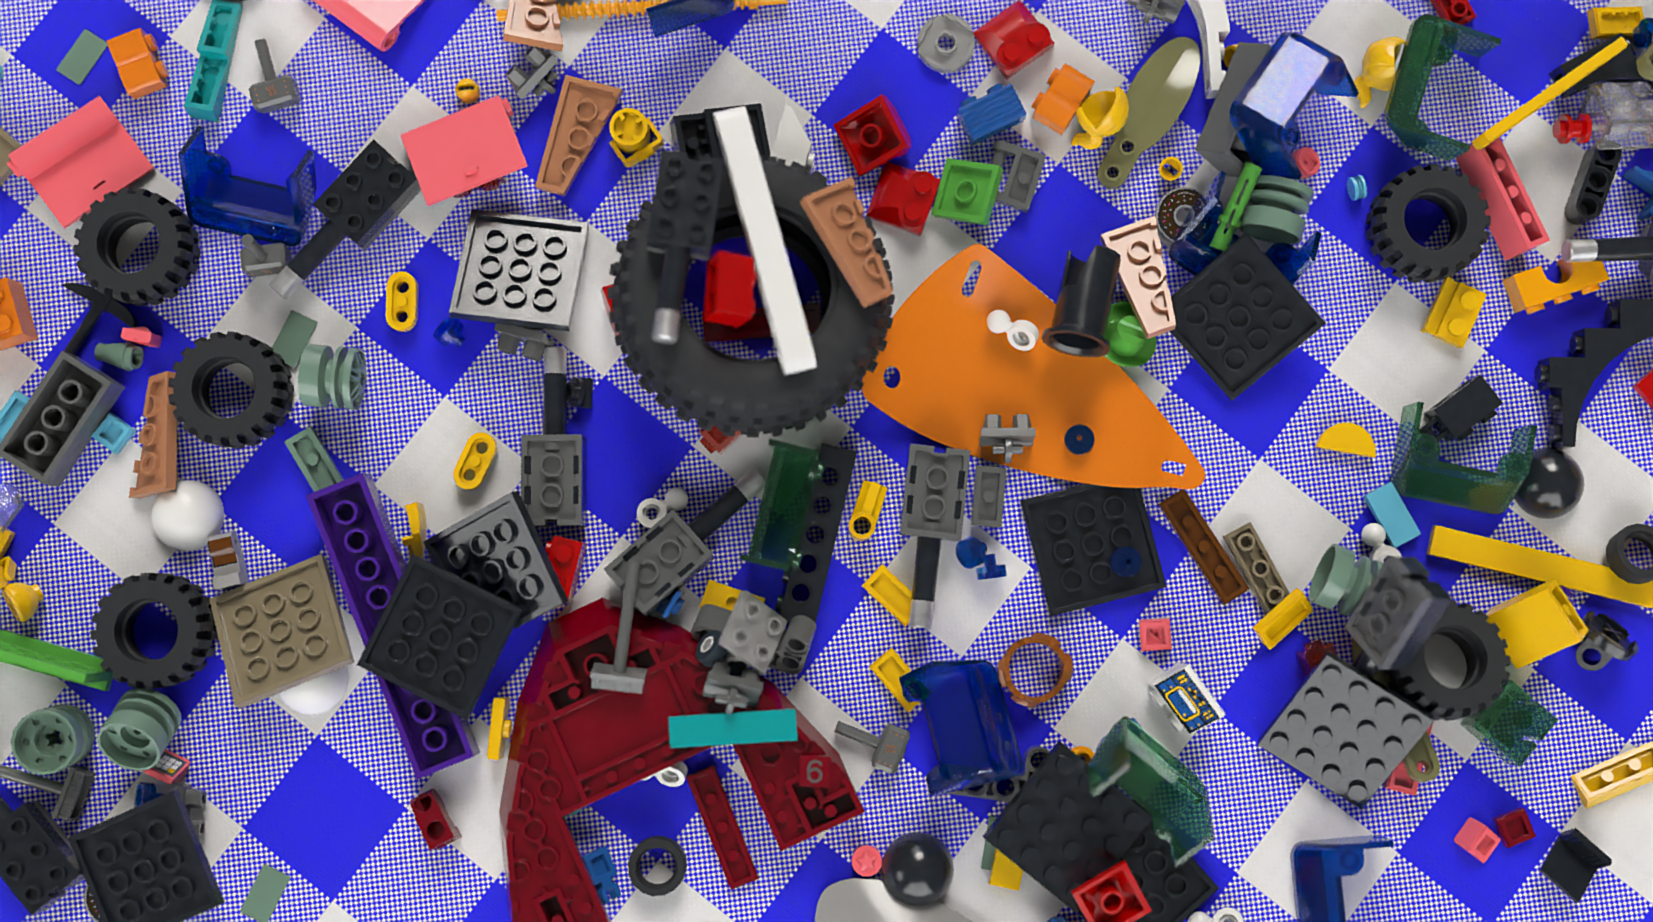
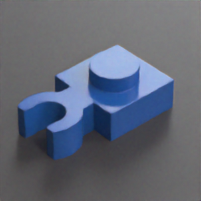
M607 846L600 847L583 855V860L603 904L609 902L607 891L611 899L620 897L621 890L611 879L617 872Z

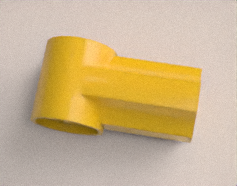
M863 480L848 524L849 535L854 540L866 541L873 535L888 490L887 487L872 481ZM859 519L866 520L869 523L870 531L863 535L856 533L853 527L854 522Z

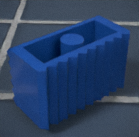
M999 83L986 91L987 95L979 99L976 96H972L960 103L961 107L958 108L957 117L972 146L1025 120L1026 111L1011 83L1004 87L1002 83Z

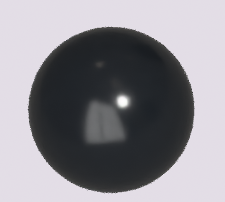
M1540 448L1526 453L1515 464L1511 474V491L1515 501L1526 513L1537 518L1553 519L1563 516L1579 503L1583 495L1584 476L1580 466L1567 453L1557 449Z
M911 832L898 837L888 846L882 859L881 873L885 886L895 898L909 905L924 906L936 902L947 892L953 880L954 865L949 850L938 838L924 832Z

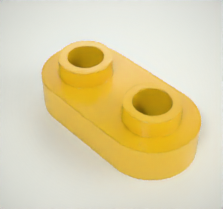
M400 271L392 274L386 285V321L389 326L400 332L411 330L418 320L419 286L417 280L407 272ZM404 283L408 284V290L405 293H400V286ZM406 312L408 315L407 320L400 322L399 315Z
M479 432L473 434L467 440L453 471L454 481L459 487L466 490H474L483 484L498 450L497 442L492 436ZM486 443L488 446L487 451L480 454L478 451L479 445ZM469 470L475 472V477L471 481L466 479V473Z

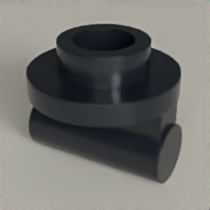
M574 377L567 383V401L571 407L592 409V378Z

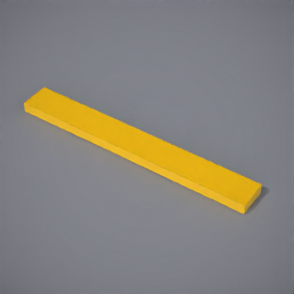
M1432 525L1427 555L1543 583L1555 578L1560 587L1563 585L1567 589L1653 609V580L1643 584L1628 583L1619 578L1608 566Z

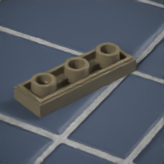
M1248 522L1222 537L1264 614L1267 615L1290 593L1252 523ZM1258 563L1263 567L1261 574H1258L1255 570V566Z

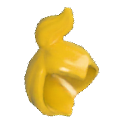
M1396 36L1386 37L1369 45L1362 60V75L1357 77L1352 85L1353 94L1360 101V108L1364 109L1372 99L1371 87L1382 91H1392L1405 85V81L1396 80L1395 62L1399 56L1401 45L1406 44V41Z
M1116 86L1114 91L1096 92L1088 96L1081 103L1080 107L1076 109L1078 122L1086 132H1079L1074 135L1071 141L1072 146L1080 145L1085 149L1095 150L1102 145L1103 137L1114 135L1121 130L1128 118L1129 104L1125 92L1120 87Z

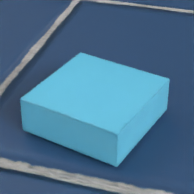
M109 412L92 434V437L114 454L119 455L136 430L114 413Z

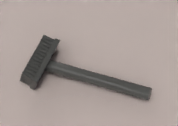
M628 560L614 665L594 663L591 671V688L596 687L597 689L604 688L605 690L611 689L612 691L619 690L620 692L627 691L628 693L642 694L647 669L626 666L640 562Z
M0 765V778L60 795L52 817L61 818L66 821L79 820V816L82 813L81 809L84 808V802L87 800L88 791H90L91 783H93L92 780L96 776L95 772L87 770L85 766H70L65 782L60 783Z

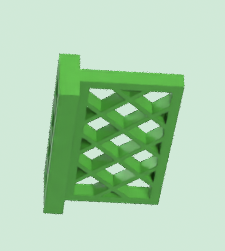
M5 629L0 630V662L99 690H110L114 672H105L100 665L104 661L102 657H95V655Z

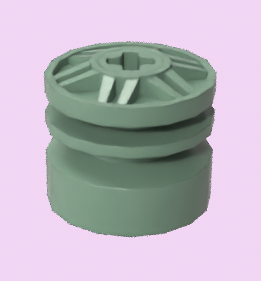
M1269 175L1259 176L1248 201L1253 205L1246 206L1240 222H1242L1240 230L1253 238L1266 242L1287 245L1298 244L1302 240L1306 225L1305 219L1299 215L1309 212V202L1312 201L1313 190L1307 185L1292 179Z
M307 344L302 352L298 370V393L302 405L326 408L331 400L334 408L343 409L345 406L346 409L358 410L363 400L366 385V360L363 350L354 347L348 350L347 347L339 346L334 354L331 346Z
M1332 544L1322 556L1314 573L1309 589L1310 602L1326 609H1332L1339 602V613L1341 615L1350 614L1351 617L1384 563L1377 560L1371 562L1367 556H1361L1355 562L1354 551L1337 544Z
M146 688L131 689L123 694L112 714L97 735L98 747L103 755L114 764L135 771L148 770L156 766L168 743H170L182 722L181 713L172 700L158 691Z
M68 704L54 705L32 712L22 718L13 730L11 738L12 753L19 765L31 773L40 775L56 773L86 758L94 744V725L87 713L76 706Z

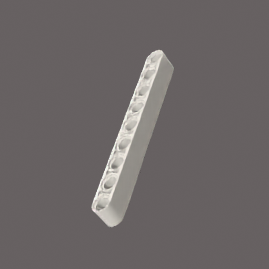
M744 106L714 112L715 129L750 256L754 258V270L757 271L758 285L783 374L788 375L816 368L813 347L747 111Z

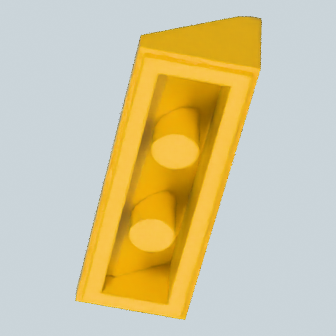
M1653 741L1571 775L1573 784L1586 809L1652 782Z

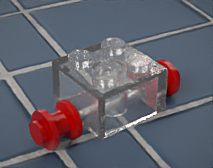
M1648 82L1590 84L1579 110L1580 114L1576 120H1572L1569 114H1561L1558 120L1554 122L1552 128L1553 136L1557 138L1560 144H1568L1571 138H1575L1580 144L1587 143L1592 136L1598 150L1653 148V90Z

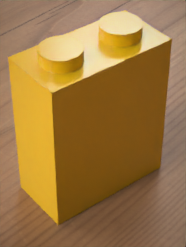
M1555 578L1491 607L1486 614L1489 617L1486 621L1489 624L1496 623L1500 631L1497 634L1500 639H1506L1508 647L1504 648L1505 655L1510 656V660L1516 669L1581 642L1589 631Z

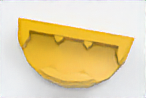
M1338 423L1327 428L1318 437L1315 448L1369 458L1376 457V446L1371 435L1363 427L1353 423Z

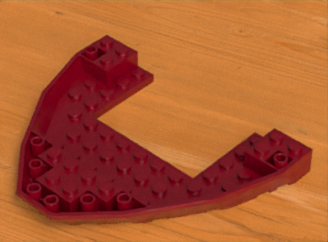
M600 598L547 623L517 702L499 808L507 900L511 922H611L564 816L713 747L670 748L668 716L724 713L726 704L715 702V698L702 695L708 673L712 671L714 666L707 667L696 659L695 652L699 642L692 637L690 631L651 615L645 618L640 611L634 609L626 666L647 669L642 694H636L635 692L628 693L627 691L620 692L619 690L591 688V671L594 663L614 665L622 609L621 604ZM759 675V682L764 683L757 706L746 705V708L734 706L733 712L796 709L797 741L732 745L780 850L783 851L864 813L865 810L839 753L774 683ZM801 754L831 756L830 788L799 786Z

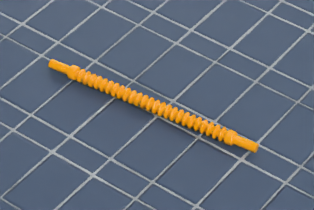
M599 0L598 4H594V1L586 4L583 1L582 5H578L577 2L569 5L566 2L565 6L557 3L556 7L557 13H559V20L561 21L563 17H566L569 21L571 17L578 20L579 16H583V19L586 20L587 16L595 19L596 15H599L601 19L604 15H608L611 18L613 14H616L618 18L620 14L628 17L629 13H632L634 17L637 13H641L644 16L646 12H649L651 16L654 12H658V15H661L662 11H666V14L669 15L670 11L678 14V11L682 10L685 14L687 10H691L694 13L696 9H699L702 13L703 9L711 12L712 8H716L717 12H719L720 8H724L727 11L729 7H732L734 11L736 7H741V10H744L745 7L754 10L759 9V6L788 4V0H632L631 2L615 0V3H611L610 0H607V3H603L602 0ZM507 9L496 10L497 21H506Z

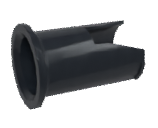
M1096 245L1088 260L1083 262L1074 257L1071 251L1068 250L1052 327L1045 329L1042 333L1043 343L1056 351L1072 356L1089 358L1108 354L1111 346L1109 341L1105 339L1121 262L1120 254L1108 247Z

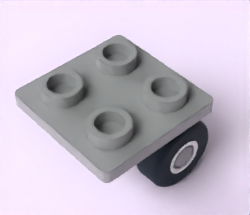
M741 591L723 633L719 630H711L705 634L697 645L696 659L707 667L714 666L716 662L728 664L730 666L729 675L735 677L741 674L747 664L759 673H766L787 625V620L748 591Z

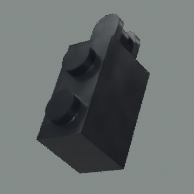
M1482 375L1472 377L1426 411L1424 414L1429 420L1414 432L1416 435L1420 434L1426 441L1424 444L1426 448L1433 446L1442 438L1445 441L1453 439L1461 441L1474 432L1471 427L1480 421L1483 424L1497 414L1495 409L1503 402ZM1432 425L1439 432L1437 435L1430 428Z

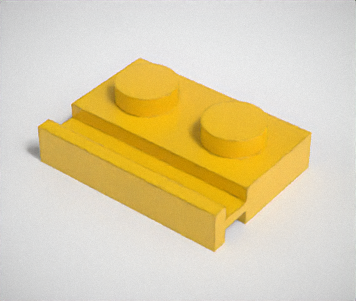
M1451 277L1445 278L1421 331L1427 332L1456 348H1463L1487 294L1462 282L1458 283L1452 280Z

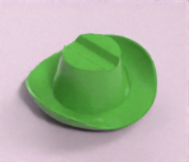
M1128 301L1112 304L1105 339L1109 341L1111 348L1104 357L1124 367H1136L1147 363L1155 352L1157 336L1149 339L1146 338Z

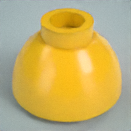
M15 582L9 583L2 588L4 600L19 622L24 623L29 620L37 611L39 602L44 600L43 593L36 583L30 586Z

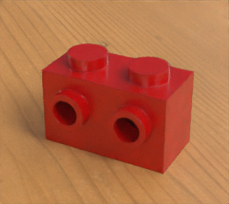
M718 251L707 260L704 321L740 327L753 316L755 300L752 299V294L757 280V271L754 270V258Z
M553 535L552 541H547L545 550L568 600L573 602L587 543Z

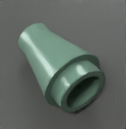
M134 342L99 343L94 352L97 361L106 362L126 371L139 369L144 359L143 349Z

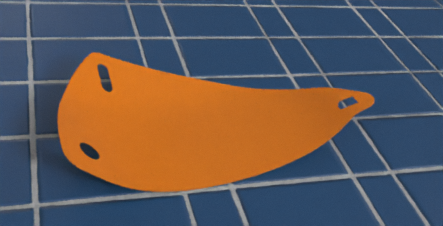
M973 244L946 261L907 298L892 317V327L890 329L886 328L888 332L883 340L887 341V345L884 351L878 350L879 354L874 360L878 363L873 373L866 370V374L862 378L864 397L897 422L936 442L954 449L971 450L970 455L997 464L1067 481L1121 488L1169 487L1194 489L1200 486L1205 479L1203 467L1182 438L1152 401L1117 364L1109 361L1104 356L1086 358L1068 355L1056 351L1043 343L1042 333L1045 329L1052 327L1056 304L982 244ZM977 260L981 263V271L972 295L965 297L962 293V287L970 264ZM994 310H1003L1009 315L1010 321L1013 323L1017 320H1027L1033 323L1039 331V338L1035 346L1028 351L1014 348L1009 343L1006 332L994 333L988 328V315ZM890 366L896 367L900 373V382L895 388H889L884 382V372ZM998 414L1001 416V428H1012V417L1014 415L1028 414L1031 428L1036 430L1033 446H1023V454H1012L1011 463H1004V454H993L992 446H979V436L984 425L985 415ZM1170 460L1185 464L1183 476L1164 472L1161 468L1162 463Z

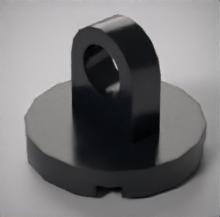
M1589 611L1582 618V621L1589 630L1576 650V660L1582 668L1591 671L1600 670L1613 657L1622 661H1630L1639 651L1638 643L1635 640L1631 643L1627 638L1630 635L1628 631L1609 616L1601 613L1595 616L1594 611ZM1590 648L1596 649L1601 654V658L1592 661L1587 659L1583 652Z

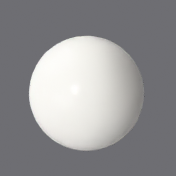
M194 480L176 482L175 490L158 494L151 509V522L156 535L169 547L181 551H195L207 546L208 537L217 535L221 531L224 522V507L219 495L205 483Z
M347 666L281 692L279 696L289 708L298 713L307 715L325 713L334 708L345 695L349 680Z

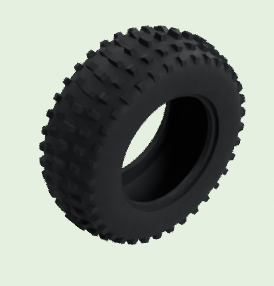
M763 156L759 157L784 247L794 252L809 267L821 292L823 303L822 323L810 337L816 360V368L784 375L778 356L752 360L725 354L707 344L696 334L687 322L682 310L677 341L675 343H661L652 338L665 257L664 253L647 251V236L653 202L645 200L640 206L639 220L631 219L627 224L626 230L629 231L628 240L621 239V241H618L616 251L621 254L619 262L611 264L609 271L610 275L616 277L614 278L613 286L608 288L607 292L608 299H615L612 301V309L614 311L609 312L610 323H615V331L620 333L614 336L616 346L622 345L620 348L623 355L629 354V356L624 358L627 368H630L635 376L638 374L642 375L638 380V384L649 394L655 391L658 394L655 397V401L667 410L672 406L678 409L676 413L677 418L688 423L691 418L697 420L699 428L710 432L713 426L719 427L718 431H722L724 436H735L736 431H741V434L747 435V438H759V432L763 431V434L772 432V436L776 437L783 434V428L788 430L793 428V425L796 431L804 429L805 421L812 420L814 416L820 422L825 420L827 417L826 411L833 404L839 408L847 404L848 401L844 396L850 392V389L857 392L862 389L864 383L860 379L865 376L866 370L874 372L878 365L874 361L879 354L878 350L884 351L887 345V341L883 340L888 332L886 328L890 329L893 318L888 316L892 313V306L890 305H893L895 301V294H890L888 297L864 308L800 205L804 197L829 187L826 184L828 178L816 170L812 175L806 173L808 167L794 161L791 166L785 165V159L778 158L777 160V157L769 156L768 162L763 161ZM725 161L712 246L729 239L745 237ZM867 217L864 219L867 229L871 228L875 237L877 232L872 226L871 219ZM875 238L872 242L876 254H879L881 259H883L887 252L885 248H882L884 245L881 238ZM690 258L689 265L695 258ZM882 260L890 282L892 281V272L889 270V260Z

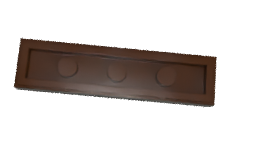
M1185 489L1179 490L1157 504L1222 605H1226L1249 590L1244 579Z

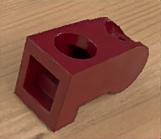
M434 788L410 800L416 822L430 850H439L462 837L457 826H454L445 809L440 795Z

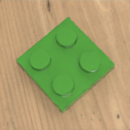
M947 158L931 214L936 218L988 226L1004 169L999 165Z

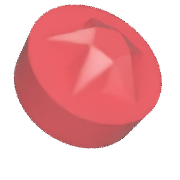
M1303 147L1292 153L1290 166L1295 175L1300 178H1307L1318 172L1320 159L1315 150L1310 147Z
M861 845L853 852L852 866L859 875L869 877L875 875L880 870L882 857L877 848L872 845Z

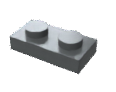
M976 465L971 525L1002 527L1006 468Z

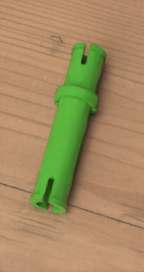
M1249 162L1244 163L1223 215L1220 214L1218 217L1220 222L1209 245L1210 247L1222 252L1229 247L1236 229H1240L1242 225L1240 219L1263 168ZM1245 181H1248L1239 204L1237 205L1236 202L1239 198ZM1233 210H1235L1236 212H1235V214H1234V216H1233V219H1232V221H1231V223H1230V226H1229V228H1228V230H1227V233L1224 234V230H1225V228H1226V226H1227V223H1228V221H1229V219H1230V216H1231Z

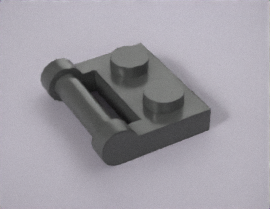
M996 140L993 146L995 153L991 164L1002 167L1006 155L1013 156L1014 160L1004 191L997 192L995 202L1028 212L1046 155L1005 141Z

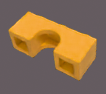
M1561 259L1557 261L1561 271L1559 283H1553L1548 280L1541 266L1512 275L1502 281L1514 312L1526 310L1527 315L1545 309L1544 303L1553 300L1554 304L1557 305L1573 299L1571 294L1581 290L1582 295H1586L1600 290L1599 284L1609 280L1603 261L1567 263Z

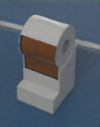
M230 531L209 536L207 545L214 572V578H212L214 590H227L250 583L244 553L236 532Z

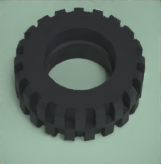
M1428 164L1424 168L1421 165L1412 167L1407 172H1402L1379 191V195L1373 198L1370 204L1372 211L1366 216V224L1371 225V228L1366 231L1367 240H1373L1374 246L1370 248L1373 255L1379 254L1383 259L1379 264L1384 269L1388 267L1394 269L1392 275L1398 278L1406 275L1409 282L1415 283L1422 280L1425 283L1435 282L1464 269L1483 251L1481 245L1487 243L1489 233L1484 231V229L1491 225V216H1485V210L1489 208L1487 200L1481 201L1478 194L1482 191L1478 185L1472 187L1468 183L1470 177L1464 173L1459 176L1456 175L1455 168L1446 166L1439 170L1440 166L1438 164ZM1414 199L1428 200L1438 205L1444 211L1449 221L1450 235L1447 244L1443 248L1438 250L1428 249L1419 245L1411 238L1404 221L1405 209L1409 202Z
M122 188L119 190L120 195L111 191L103 196L104 201L99 202L95 200L90 205L92 211L88 215L83 213L79 220L83 222L81 229L75 230L74 238L78 239L79 242L78 245L73 246L74 255L81 258L76 263L79 271L86 274L85 280L91 286L96 287L97 291L125 304L131 303L135 306H146L150 303L158 305L163 303L164 296L169 299L174 298L178 295L176 289L180 286L186 288L190 283L187 279L190 272L195 274L198 268L194 264V259L200 258L201 249L195 246V243L199 242L200 239L198 232L192 229L194 223L177 205L147 189L138 188L134 191L131 188ZM144 222L154 224L158 230L160 240L156 257L150 265L141 271L129 274L123 272L118 265L116 257L117 245L121 236L136 224Z
M228 331L227 334L221 332L211 333L210 339L201 337L195 340L194 344L196 347L194 349L186 347L181 353L184 356L182 362L175 361L172 367L173 370H176L175 378H169L168 387L173 388L174 394H169L168 397L169 403L177 407L173 411L175 418L178 421L184 422L183 428L188 433L196 435L197 439L210 444L240 449L244 448L245 445L255 446L260 444L261 438L269 439L275 434L273 428L276 425L283 426L287 420L282 417L285 410L291 411L293 403L288 401V395H294V385L288 383V379L292 378L290 369L283 366L284 359L280 354L274 352L272 347L248 335ZM234 363L243 364L251 370L254 377L255 393L249 406L239 415L232 418H223L217 415L211 407L209 400L211 382L215 375L224 367Z
M141 573L140 576L132 575L125 578L123 584L113 585L109 589L111 596H102L98 603V606L102 608L100 612H94L92 622H96V630H90L91 640L96 639L97 646L92 649L95 657L103 658L104 661L100 663L101 667L105 672L113 671L112 678L118 682H127L129 687L146 689L176 686L179 682H186L192 679L194 672L202 671L207 665L205 658L213 656L216 648L211 646L213 640H218L219 638L217 631H214L215 622L213 613L210 611V597H203L204 590L198 584H190V579L174 576V574ZM152 602H161L167 605L174 613L178 623L176 643L172 650L160 659H150L139 650L134 639L135 620L140 611Z
M1456 601L1450 602L1407 669H1383L1384 674H1389L1391 682L1387 683L1389 688L1393 691L1397 690L1401 696L1432 714L1435 721L1440 719L1445 721L1456 720L1487 709L1493 705V700L1499 698L1503 693L1504 688L1500 685L1508 683L1510 673L1505 671V667L1511 665L1510 656L1505 655L1504 648L1508 647L1506 639H1500L1497 634L1500 629L1496 623L1489 624L1486 621L1489 618L1488 615L1481 610L1474 613V607L1467 603L1457 605ZM1432 634H1441L1450 638L1462 650L1467 670L1465 679L1459 688L1452 689L1442 685L1429 672L1425 663L1424 650L1426 642Z

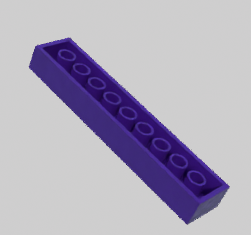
M361 473L308 494L306 498L363 644L366 647L407 565L371 474ZM376 675L417 780L480 753L468 720Z

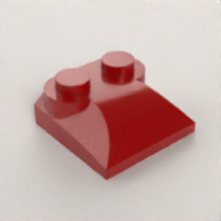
M1021 0L1016 1L973 32L975 39L1006 80L1053 48L1055 44L1050 37L1049 29L1037 21Z
M882 94L833 125L859 176L869 173L895 157L905 155L912 147L910 136L897 110L888 98Z
M885 163L866 217L921 236L941 179L935 178L934 175L927 171L918 172L893 163Z
M1124 860L1071 891L1086 922H1134L1152 911Z

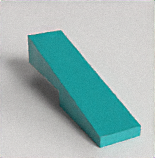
M212 0L197 46L200 56L184 103V108L190 118L219 123L243 9L239 3L222 0Z
M792 708L733 712L732 714L724 712L668 716L670 748L797 741L796 709Z

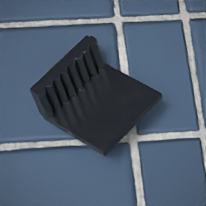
M1577 828L1559 834L1539 871L1575 903H1579L1596 870L1610 866L1612 859Z

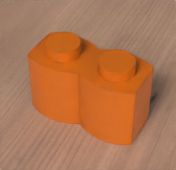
M137 28L107 40L110 53L128 95L138 99L168 87L166 78L169 77V73L163 61L157 60L155 51L159 50L151 33L147 34L141 28Z
M1066 63L1061 70L1055 68L1047 81V84L1050 85L1049 89L1045 94L1040 92L1031 106L1035 109L1032 118L1058 134L1063 135L1076 115V109L1087 98L1095 81Z

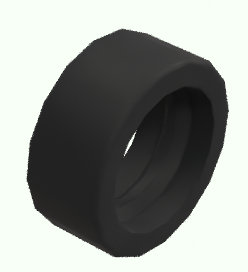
M1644 524L1626 526L1609 539L1606 547V560L1610 569L1622 580L1633 584L1650 582L1653 580V566L1648 570L1634 566L1626 557L1624 542L1629 538L1637 539L1649 548L1653 556V527Z
M651 836L641 841L632 851L628 862V874L633 885L642 893L650 896H664L674 891L682 882L687 869L686 855L682 847L673 839L665 836ZM652 848L667 850L675 860L674 874L664 883L654 884L648 882L640 871L642 856Z

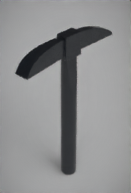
M62 284L63 287L91 301L90 305H92L64 352L73 355L78 353L103 312L106 313L108 311L130 327H138L135 315L115 299L84 284Z

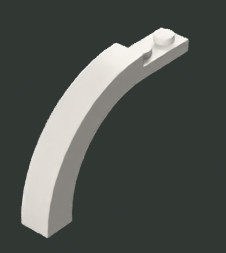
M1186 0L1196 18L1200 32L1205 99L1216 98L1220 85L1226 75V71L1221 68V60L1224 59L1225 52L1224 43L1219 41H1224L1230 33L1225 3L1223 0Z

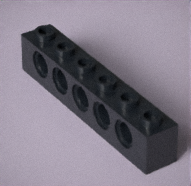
M823 443L820 450H814L811 466L816 467L813 479L807 478L804 495L809 496L806 508L800 507L796 523L802 525L799 537L793 536L789 553L795 555L792 566L786 565L782 580L783 583H787L785 595L779 594L775 612H779L780 616L787 621H790L795 616L802 615L816 623L855 463L856 451ZM826 469L836 471L838 474L837 482L832 485L824 484L821 480L822 472ZM819 498H826L831 503V509L826 514H819L814 510V502ZM811 527H819L823 530L824 538L821 542L811 543L807 539L806 534ZM807 555L813 556L817 561L816 569L810 573L803 572L799 566L801 558ZM800 584L806 585L810 590V596L804 602L796 601L792 595L794 587Z

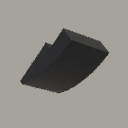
M761 103L704 109L702 113L673 116L669 124L674 151L687 153L686 159L699 161V155L721 159L723 154L715 129L713 113L744 106L748 114L758 154L763 156V161L768 162L771 153Z

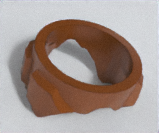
M1034 633L1031 637L1019 639L1007 648L1002 659L999 660L997 664L998 681L1002 687H1006L1011 693L1010 698L1014 702L1030 708L1036 707L1041 702H1045L1057 695L1064 685L1071 680L1073 676V661L1069 653H1064L1059 647L1060 642L1055 637L1043 633ZM1030 643H1039L1047 646L1054 652L1059 662L1060 673L1057 683L1049 692L1032 697L1022 694L1015 688L1011 679L1009 664L1011 656L1017 648Z

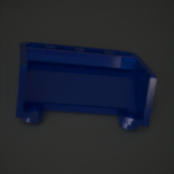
M931 661L899 677L904 698L909 702L922 701L938 758L940 767L930 770L926 775V783L930 795H940L1019 776L1022 773L1023 762L1003 691L998 681L997 671L989 661Z

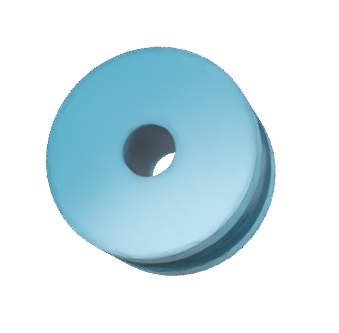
M1362 175L1347 179V190L1352 201L1360 198L1363 199L1367 196V186Z

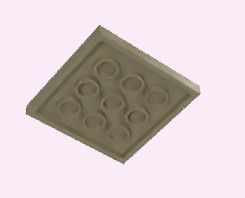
M322 554L209 599L234 704L239 709L355 663L328 564Z

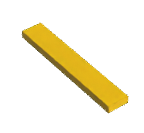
M1621 36L1489 128L1471 143L1477 151L1482 150L1627 48L1628 43Z

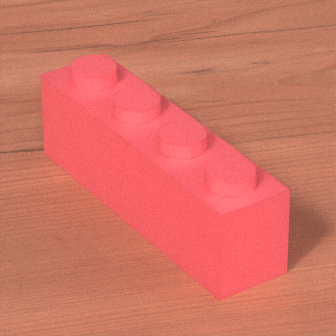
M1500 137L1482 150L1477 151L1472 144L1454 156L1462 173L1470 177L1468 183L1472 187L1478 185L1482 192L1478 194L1481 201L1487 200L1489 208L1485 210V216H1491L1489 229L1505 261L1525 254L1550 241Z

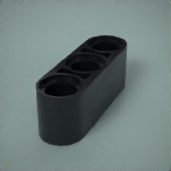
M1603 139L1584 153L1564 210L1565 218L1573 225H1582L1596 218L1602 212L1622 156V148L1614 139ZM1599 150L1606 154V160L1600 157ZM1589 177L1595 179L1597 183L1596 188L1590 184ZM1580 203L1586 207L1587 215L1581 212Z

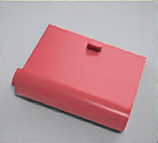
M425 0L312 1L377 49L385 52L397 40L400 32L399 25Z
M100 95L9 153L8 156L11 160L7 162L9 168L18 178L23 175L31 183L64 229L78 221L83 213H90L92 211L90 205L95 200L99 202L104 201L103 196L111 191L119 194L120 189L128 188L155 170Z
M500 95L494 96L401 134V139L428 206L528 166L511 125L509 116L514 115L508 98L502 100Z

